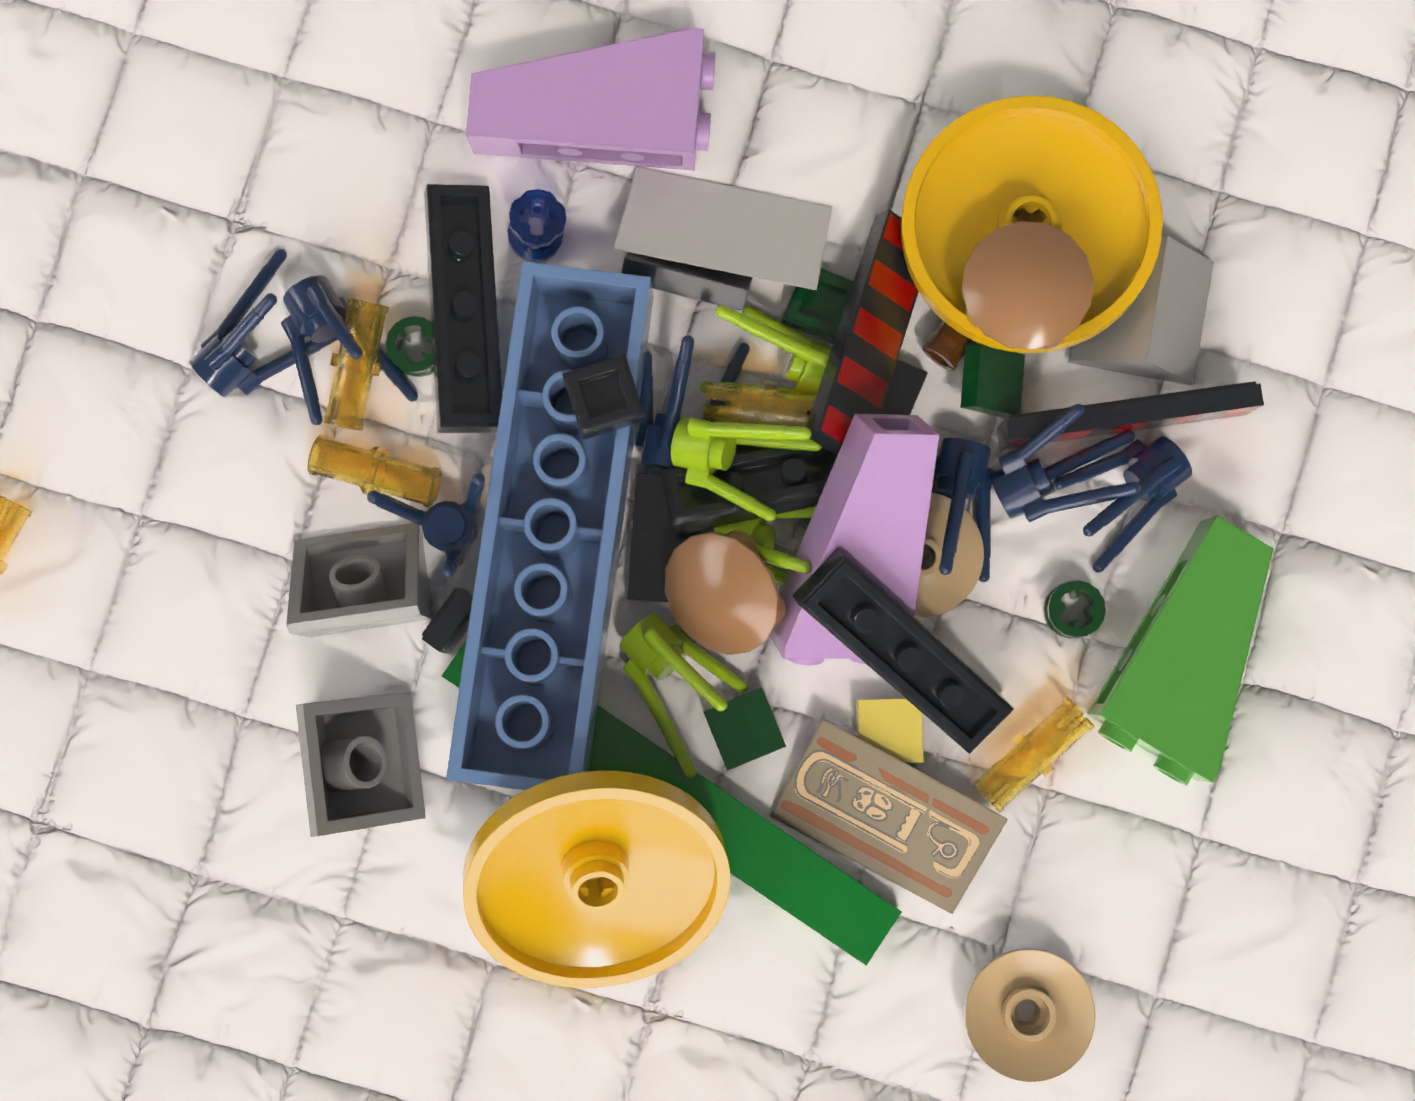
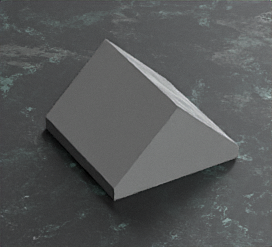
M1162 236L1153 271L1135 301L1118 320L1104 331L1086 341L1071 346L1068 363L1192 385L1194 383L1214 262L1170 236Z
M415 523L294 541L286 620L289 634L314 637L433 619L421 526Z
M411 692L295 705L310 837L426 818Z

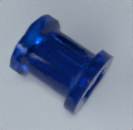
M541 189L527 190L511 204L507 230L508 242L513 252L523 260L530 262L546 261L553 257L561 247L566 224V213L564 206L557 201L554 194ZM537 217L542 219L543 235L530 234V218Z

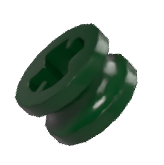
M418 316L403 318L395 323L388 332L386 340L387 354L393 364L406 375L413 377L429 376L434 373L433 346L429 355L424 351L421 352L425 358L424 360L414 363L408 353L400 349L404 339L409 343L412 342L408 335L414 332H421L425 341L432 344L431 321Z
M1077 580L1062 583L1053 588L1045 598L1043 613L1044 620L1058 636L1072 639L1085 637L1097 631L1104 621L1106 608L1104 598L1097 588L1090 583ZM1068 592L1070 599H1075L1082 595L1088 602L1082 611L1087 621L1081 627H1079L1077 620L1071 621L1067 625L1060 617L1066 609L1061 598Z

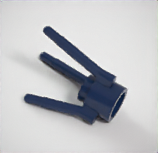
M284 249L275 251L217 330L200 345L202 349L189 361L196 373L222 397L226 398L237 387L248 396L263 381L295 364L293 352L290 350L253 370L251 365L258 357L244 342L246 337L277 303L276 295L268 293L247 314L285 261L287 252ZM337 337L320 343H315L312 340L305 342L308 356L338 340Z
M316 275L305 278L286 291L283 296V303L290 315L282 320L281 326L291 343L304 401L313 425H320L323 417L304 340L306 336H310L311 340L315 343L325 342L337 337L348 354L353 359H359L363 352L355 341L356 339L407 400L415 402L418 399L417 391L353 315L344 297H338L327 277Z
M690 335L684 336L681 341L666 414L657 413L654 425L652 354L646 351L640 402L646 420L639 422L635 446L642 447L639 460L642 463L665 469L677 467L671 461V443L676 426L681 419L680 415L691 366L694 338ZM743 342L738 346L720 382H736L750 352L748 343ZM714 394L702 420L716 422L728 396Z
M1082 404L1073 405L1020 448L998 458L1002 468L990 473L989 476L1005 512L1011 520L1025 514L1026 519L1030 523L1049 513L1138 494L1141 488L1137 482H1129L1045 499L1046 496L1056 492L1051 480L1132 442L1135 439L1134 431H1123L1046 468L1040 458L1028 462L1027 460L1084 414L1085 408Z
M1161 436L1148 446L1139 439H1136L1120 452L1075 469L1054 480V487L1061 490L1127 464L1129 467L1123 472L1125 482H1137L1141 487L1140 492L1136 495L1117 498L1083 527V534L1091 537L1139 499L1147 501L1093 563L1092 568L1094 572L1101 573L1159 509L1177 497L1175 488L1192 476V468L1186 455L1169 438Z
M962 438L942 439L939 454L936 456L932 487L935 481H939L937 491L952 497L939 570L943 575H948L952 572L966 499H974L977 490V526L984 547V561L979 581L984 583L990 579L992 482L989 474L995 470L988 468L991 448L982 443Z
M481 473L473 475L466 500L461 505L453 501H443L434 504L427 512L375 490L368 492L367 499L370 503L422 526L424 538L432 547L446 554L441 573L444 577L450 578L454 575L458 566L463 564V552L473 544L476 538L477 524L474 516L482 508L480 500L485 486V477Z

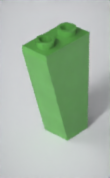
M1218 515L1200 521L1087 713L1088 716L1102 723L1097 732L1100 736L1128 752H1132L1135 745L1140 746L1157 757L1153 764L1156 770L1182 785L1187 786L1192 778L1196 781L1214 782L1220 771L1274 548Z

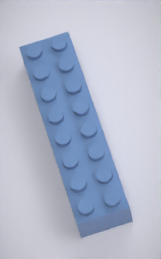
M522 261L446 780L526 790L560 776L589 772L636 424L583 440L562 374L625 354L640 399L654 300L651 277Z

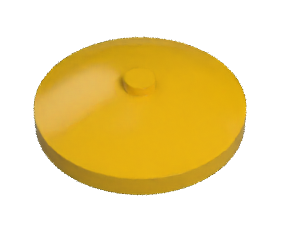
M1036 95L1016 96L993 101L970 110L954 120L931 141L913 169L907 185L902 209L901 241L907 268L917 290L934 313L947 325L971 340L991 348L1019 353H1043L1071 347L1094 337L1118 320L1132 305L1149 279L1158 257L1163 229L1162 204L1155 177L1147 160L1129 136L1112 121L1086 106L1069 100ZM1021 221L1049 224L1071 236L1087 256L1094 279L1091 305L1078 328L1066 336L1056 347L1034 350L1006 347L984 335L980 329L974 327L967 319L965 313L966 305L962 295L964 266L977 243L999 227Z
M590 771L560 776L537 784L514 796L500 806L478 830L470 844L463 867L465 915L470 929L481 946L494 959L512 971L536 981L563 987L598 988L615 986L646 978L674 965L696 949L712 932L722 916L730 890V868L724 839L719 827L707 810L692 796L665 781L646 775L622 771Z

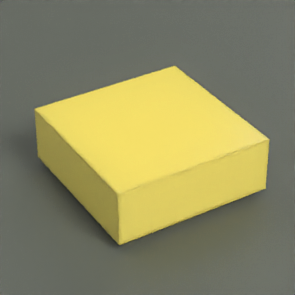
M907 699L856 700L857 738L904 763H924L921 711Z

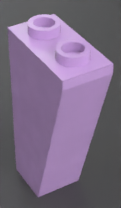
M689 28L471 73L466 137L474 154L695 171L696 151H708L711 113L700 112L701 90L713 91L716 52L704 51V29Z
M854 415L795 556L796 558L808 561L812 569L808 574L790 570L780 593L786 605V612L783 620L773 628L769 637L783 659L807 666L819 665L824 662V659H850L867 665L801 608L792 597L796 590L837 548L844 552L913 616L915 615L939 434L918 415Z

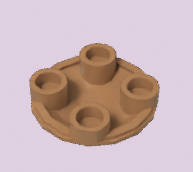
M1021 221L995 229L977 243L964 266L962 295L966 305L965 313L967 319L974 327L980 329L984 335L1006 347L1029 350L1056 347L1066 336L1078 328L1091 305L1094 279L1087 256L1071 236L1049 224Z
M735 530L730 531L726 535L717 532L693 535L674 549L665 568L664 591L672 615L686 635L708 650L726 655L748 653L765 642L773 628L785 616L786 605L783 598L777 592L773 575L758 555L754 540L745 532Z

